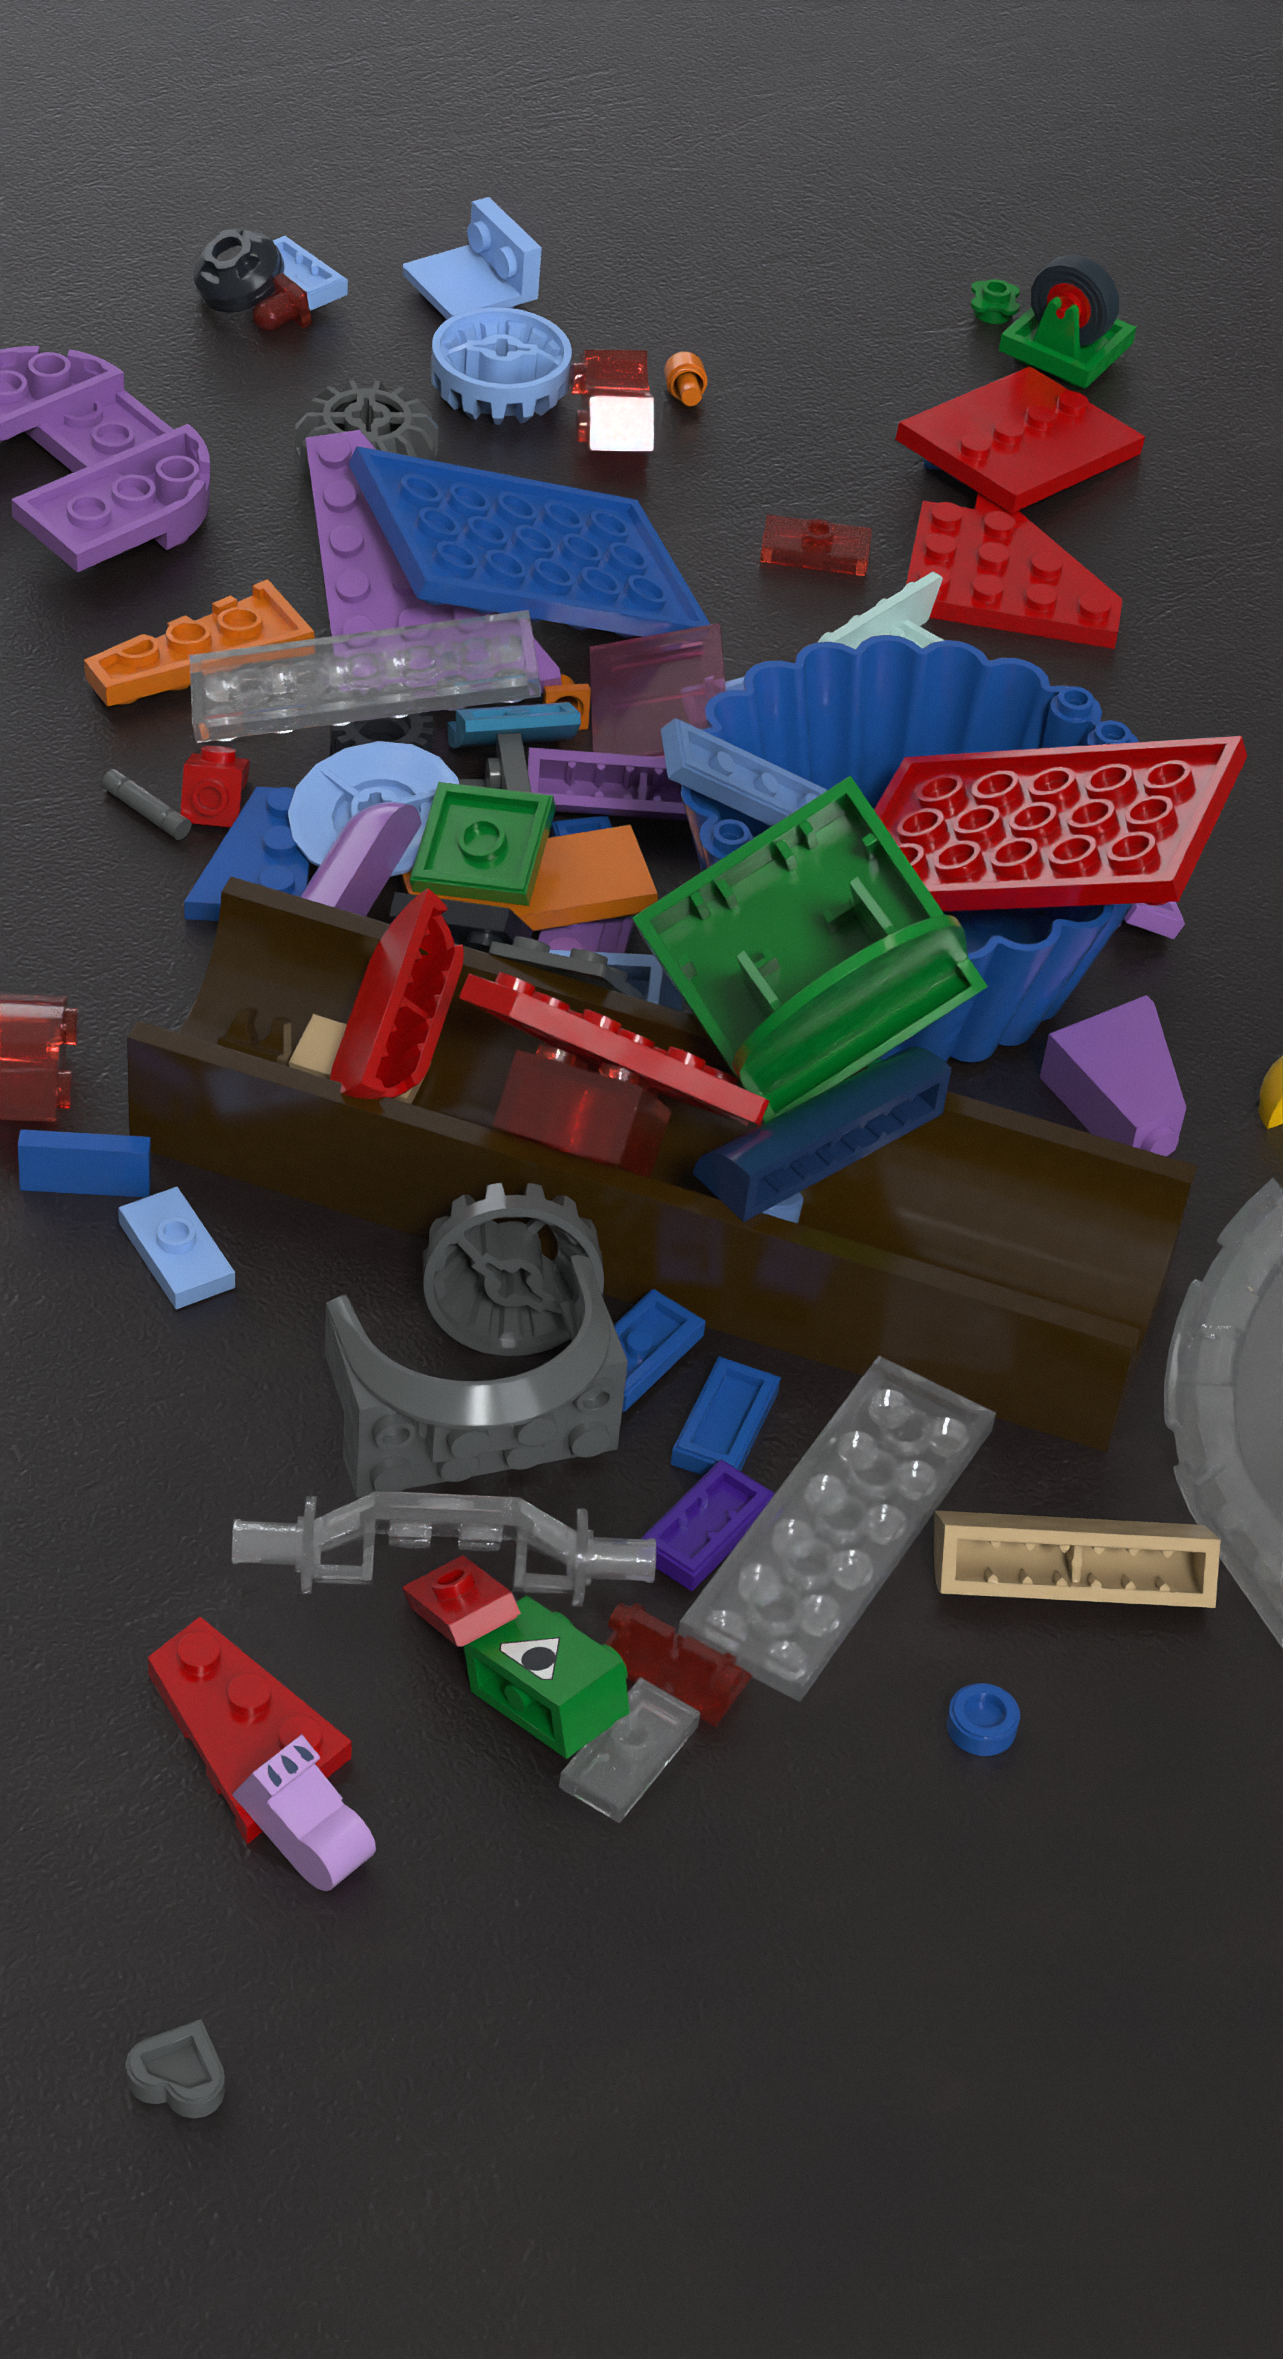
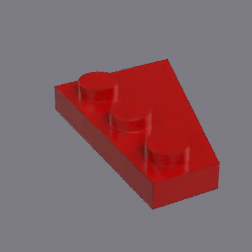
M197 1618L148 1656L149 1677L185 1738H190L206 1765L208 1779L217 1794L222 1793L235 1815V1825L246 1844L250 1843L263 1830L232 1794L254 1771L300 1735L305 1737L321 1757L315 1765L326 1778L351 1759L352 1741L203 1618Z

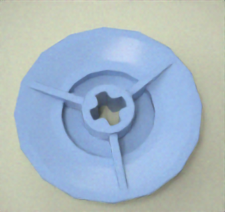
M377 741L344 748L317 763L296 786L288 810L293 841L310 863L319 867L343 827L354 815L367 807L379 803L399 802L409 804L418 810L422 825L391 876L408 873L414 867L438 782L459 784L458 777L439 756L413 744Z

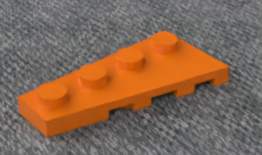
M266 579L252 586L253 595L237 602V599L230 595L212 603L213 613L195 621L185 615L167 623L166 634L154 638L141 634L84 659L85 679L107 707L116 704H131L145 696L167 690H182L193 683L219 676H234L245 669L271 662H286L294 656L315 651L314 630L274 585Z

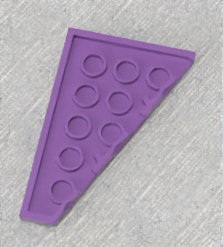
M360 430L306 437L340 703L344 701L350 704V696L357 693L364 700L368 699V691L378 690L379 697L387 698L389 690L398 692V700L400 701L409 695L416 699L415 707L424 704L428 710L541 694L543 693L544 686L562 685L560 668L515 615L498 612L483 614L469 607L445 603L442 605H431L421 599H417L348 465L356 446L375 449Z

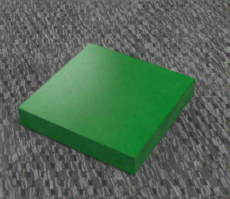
M438 782L410 877L413 892L422 893L428 888L436 895L529 906L556 809L554 796Z

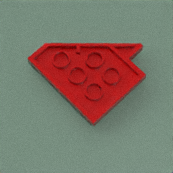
M980 493L977 495L975 509L959 507L950 502H922L906 585L909 582L915 583L931 572H935L943 577L929 618L1115 649L1123 599L1021 512L1010 513Z
M499 972L495 982L469 973L459 996L461 1000L594 1070L747 1126L751 1122L760 1126L770 1101L736 1086L738 1083L736 1077L705 1065V1060L670 1046L668 1051L654 1047L655 1043L622 1029L620 1023L587 1009L584 1010L583 1014L570 1010V1005L535 991V986L506 973Z

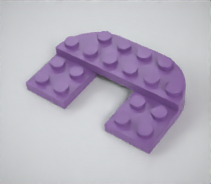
M39 346L0 349V442L25 432L73 472L11 499L12 517L76 572L94 566L151 539L157 541L166 550L186 542L189 536L202 524L210 504V457L207 446L197 431L189 424L176 429L171 428L125 391L124 372L101 358L69 349L67 357L53 352L39 354Z

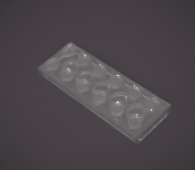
M529 610L189 655L192 725L196 743L213 740L229 741L237 737L266 733L283 734L296 729L325 725L342 726L355 721L385 717L401 718L415 713L437 710L454 711L467 706L497 702L514 703L522 699L541 697Z
M878 1356L680 1620L678 1639L801 1702L993 1429L996 1413Z

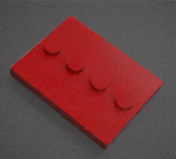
M1029 366L900 421L895 440L1008 512L1014 513L1140 455L1145 436L1091 404L1084 395L1068 390Z

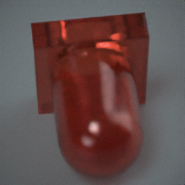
M280 273L273 278L276 292L260 301L253 310L254 323L265 331L274 330L291 319L302 328L312 324L307 292L284 273Z

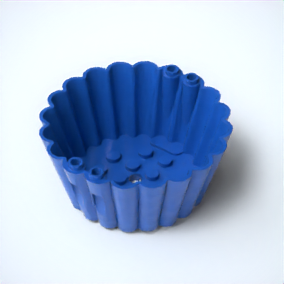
M894 635L872 636L862 641L856 649L842 643L817 642L804 647L797 654L795 663L779 660L756 664L745 674L743 680L744 690L721 692L709 699L705 707L708 728L700 729L827 790L851 776L873 809H875L904 757L1139 742L1138 738L1123 723L1112 720L1100 721L1102 716L1100 704L1088 690L1076 686H1050L1049 678L1044 671L1029 661L1018 658H999L989 661L982 651L973 645L960 641L943 640L933 642L921 648L909 639ZM682 785L681 797L702 872L772 827ZM1134 904L943 911L945 915L956 917L963 927L968 958L988 987L879 1058L884 1060L908 1047H921L934 1053L945 1063L950 1056L959 1061L980 1062L989 1058L999 1044L1013 1046L1027 1042L1042 1021L1052 1018L1059 1012Z

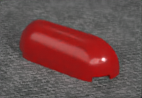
M428 888L416 896L398 914L380 939L369 961L331 1069L330 1080L342 1083L340 1091L342 1094L361 1099H382L379 1097L394 1099L419 1084L428 1071L464 960L463 944L455 946L451 931L441 915L448 908ZM419 948L427 951L429 955H422Z

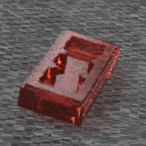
M767 514L760 561L866 576L872 528L829 523L822 519L806 520Z

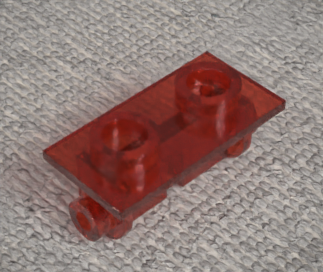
M620 1603L609 1619L608 1628L614 1630V1632L605 1644L611 1646L624 1660L628 1672L627 1678L715 1727L752 1679L751 1673L735 1664V1655L729 1652L722 1654L689 1635L686 1638L675 1633L674 1627L646 1613L645 1607L639 1603H635L631 1607Z

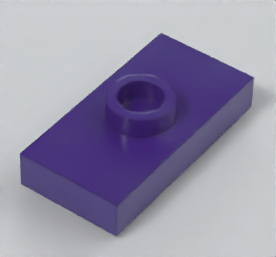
M721 1459L639 1540L637 1556L690 1591H693L773 1510L776 1494Z

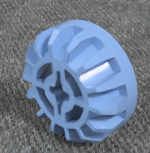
M488 307L465 311L446 320L440 325L433 336L431 381L433 386L441 393V397L454 410L463 407V411L472 420H476L481 413L492 415L496 425L501 424L504 416L512 415L517 418L519 423H525L534 415V412L541 416L557 405L559 399L566 395L571 368V344L565 333L558 326L531 312L504 307Z

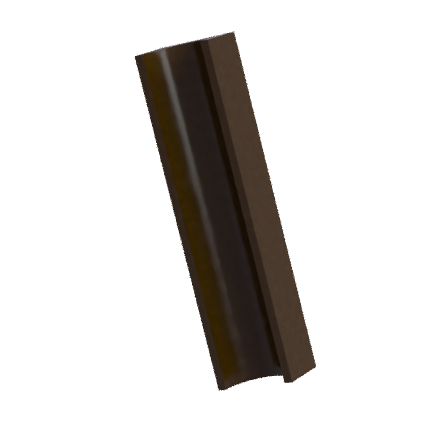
M232 876L221 891L218 927L208 968L197 998L182 1027L177 1033L137 1021L127 1036L129 1136L151 1137V1153L428 1240L429 1229L435 1219L445 1216L451 1217L452 1202L462 1195H470L475 1202L486 1199L487 1187L491 1184L502 1183L505 1195H524L527 1183L541 1185L546 1200L552 1201L557 1195H565L576 1203L579 1217L592 1220L597 1230L599 1248L602 1253L604 1272L603 1295L636 1305L652 1289H655L706 1321L705 1327L1103 1452H1107L1167 1281L1197 1166L947 1091L942 1115L800 1191L803 1196V1205L798 1223L765 1213H760L743 1222L693 1175V1170L701 1156L759 1125L749 1122L745 1126L596 1071L461 1000L459 996L469 973L495 982L498 973L503 972L535 986V991L570 1005V1010L580 1014H583L585 1009L596 1012L620 1023L622 1029L655 1043L654 1047L666 1051L669 1050L670 1046L681 1049L705 1060V1065L732 1075L692 1014L463 946L464 960L462 970L431 1060V1065L412 1104L388 1097H379L382 1099L351 1097L340 1093L342 1087L340 1082L217 1045L218 1038L225 1036L238 1011L248 1007L258 1009L254 1026L259 1034V1039H264L269 1035L274 1018L280 1016L288 1018L291 1021V1049L294 1050L313 1014L347 1024L372 954L380 939L391 925ZM419 948L421 955H429L427 951ZM864 1067L863 1069L859 1070L858 1072H856V1073L853 1074L852 1076L856 1075L857 1073H859V1072H861V1071H863V1070H865V1069H867V1068H869V1067ZM502 1217L493 1219V1221L497 1224L507 1221L527 1224L532 1218ZM545 1224L537 1233L541 1241L542 1254L553 1261L558 1244L554 1233Z

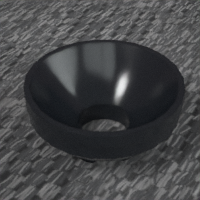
M236 229L220 232L215 239L205 246L195 263L193 279L196 290L202 301L216 311L230 313L250 309L262 303L277 289L284 274V259L274 242L263 233ZM236 246L242 247L240 253L235 258L228 261L217 260V257L228 249Z

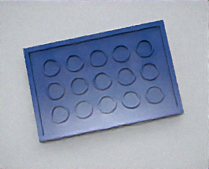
M356 446L348 465L417 599H421L431 605H442L445 603L469 607L483 614L498 612L516 615L531 622L545 620L563 623L579 630H586L588 628L605 630L626 638L640 636L658 639L673 646L687 644L705 647L714 629L638 500Z

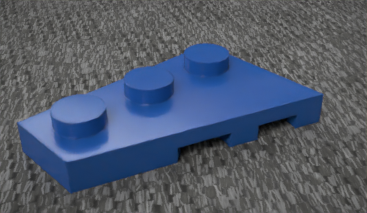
M289 787L255 788L184 901V919L219 921L221 891L231 876L301 897L308 885L310 861L300 851L292 838L288 810L295 789Z

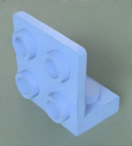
M490 197L472 201L471 224L468 225L467 229L469 245L403 264V276L448 320L457 314L473 309L488 307L514 308L516 305L538 299L542 247Z

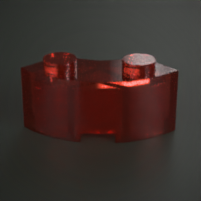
M584 350L580 355V363L571 364V394L581 395V410H577L576 413L577 442H585L589 451H653V397L650 394L648 383L647 351Z
M0 993V1120L56 1122L60 1121V1109H71L73 1076L72 1071H65L63 1068L66 1059V1046H77L79 1009L68 1008V995Z

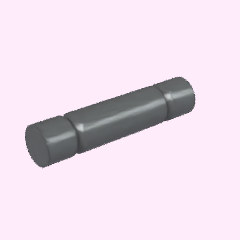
M111 769L104 775L102 788L163 829V831L176 840H181L188 835L191 829V821L133 780H130V778L117 769Z

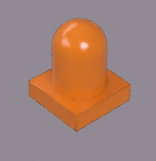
M561 674L562 685L544 686L543 704L569 702L580 712L581 725L579 730L588 729L591 692L589 684H574L570 677Z

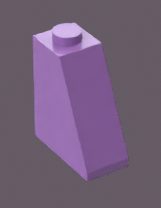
M1147 995L1049 1034L1040 1078L1091 1134L1166 1157L1176 1150L1186 1104L1155 1004Z

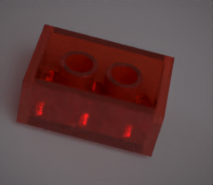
M539 1044L536 1055L516 1049L492 1125L493 1127L508 1135L651 1178L672 1110L657 1099L658 1090L649 1087L650 1083L639 1079L640 1075L635 1072L601 1063L598 1073L588 1069V1064L576 1060V1055L551 1046Z

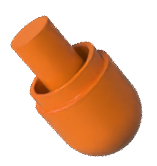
M682 351L673 354L667 360L664 367L667 388L672 396L683 401L685 405H697L701 401L702 394L707 386V375L700 358L691 352Z

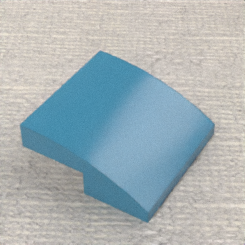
M569 702L456 710V721L447 722L448 745L452 748L497 746V734L521 733L522 744L568 741L574 738L581 725L580 712Z

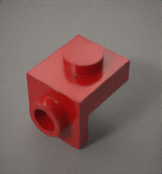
M221 746L201 747V754L192 753L184 763L180 814L189 819L191 824L232 827L241 811L242 791L248 783L250 759L236 758L235 749Z

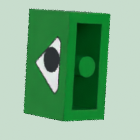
M526 1595L516 1602L521 1613L517 1615V1618L464 1645L471 1692L567 1759L630 1713L626 1684L628 1672L624 1660L611 1646L607 1644L600 1645L576 1629L563 1614L551 1612Z

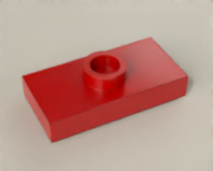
M463 1555L402 1587L410 1608L457 1647H463L517 1618V1615L521 1614L512 1592Z

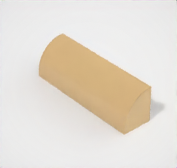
M935 1510V1579L941 1594L1215 1608L1221 1540L1205 1525Z

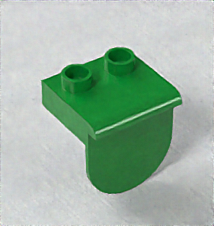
M851 776L632 917L640 935L732 1075L738 1079L740 1087L770 1101L762 1119L764 1123L846 1080L988 987L968 958L963 927L956 917L943 913Z

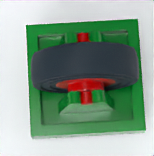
M1071 254L1054 259L1037 274L1031 288V308L1001 334L999 351L1016 358L1022 364L1035 366L1060 377L1068 384L1078 385L1086 389L1133 344L1137 327L1117 319L1119 313V294L1113 279L1105 269L1088 257Z

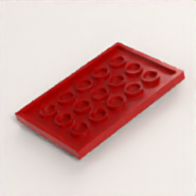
M1242 736L904 757L874 811L942 911L1134 903L1158 906L1168 902H1179L1245 763L1247 753Z

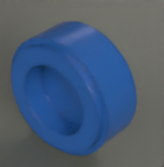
M987 1683L970 1684L958 1690L951 1699L946 1719L947 1732L952 1741L968 1753L979 1756L996 1755L1012 1745L1020 1721V1710L1015 1699L1004 1689Z

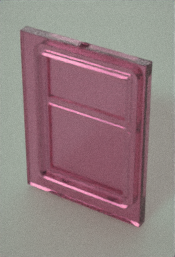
M720 623L589 647L593 752L665 758L660 729L671 720L676 718L698 729L708 728L705 707L709 699L718 693L726 691L723 637Z

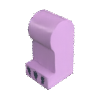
M300 1735L254 1771L232 1795L307 1882L317 1889L329 1891L374 1855L376 1851L375 1840L365 1822L354 1810L344 1805L341 1801L343 1799L315 1765L321 1757L305 1737Z

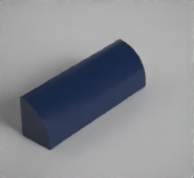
M905 1048L701 1156L695 1164L693 1175L739 1219L745 1222L942 1115L952 1068L937 1055L924 1048Z

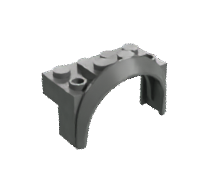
M570 1256V1263L575 1277L573 1298L569 1301L559 1302V1308L572 1343L562 1353L544 1365L531 1371L502 1379L456 1381L432 1377L408 1369L388 1358L370 1341L347 1295L339 1296L326 1303L325 1355L344 1411L343 1459L356 1498L376 1494H395L404 1489L446 1481L459 1482L473 1476L510 1469L523 1470L537 1464L569 1458L593 1457L602 1452L618 1449L628 1361L600 1292L589 1257Z

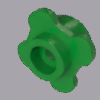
M999 279L976 281L972 284L971 292L975 294V298L971 300V308L974 315L981 321L990 324H1002L1008 322L1012 315L1019 312L1020 305L1016 302V298L1019 297L1020 289L1017 286Z

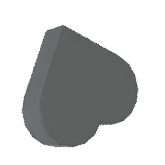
M202 2019L147 2038L136 2044L128 2053L125 2063L127 2087L132 2095L140 2101L150 2104L167 2102L170 2108L177 2114L193 2119L208 2116L216 2111L223 2102L225 2094L224 2069Z

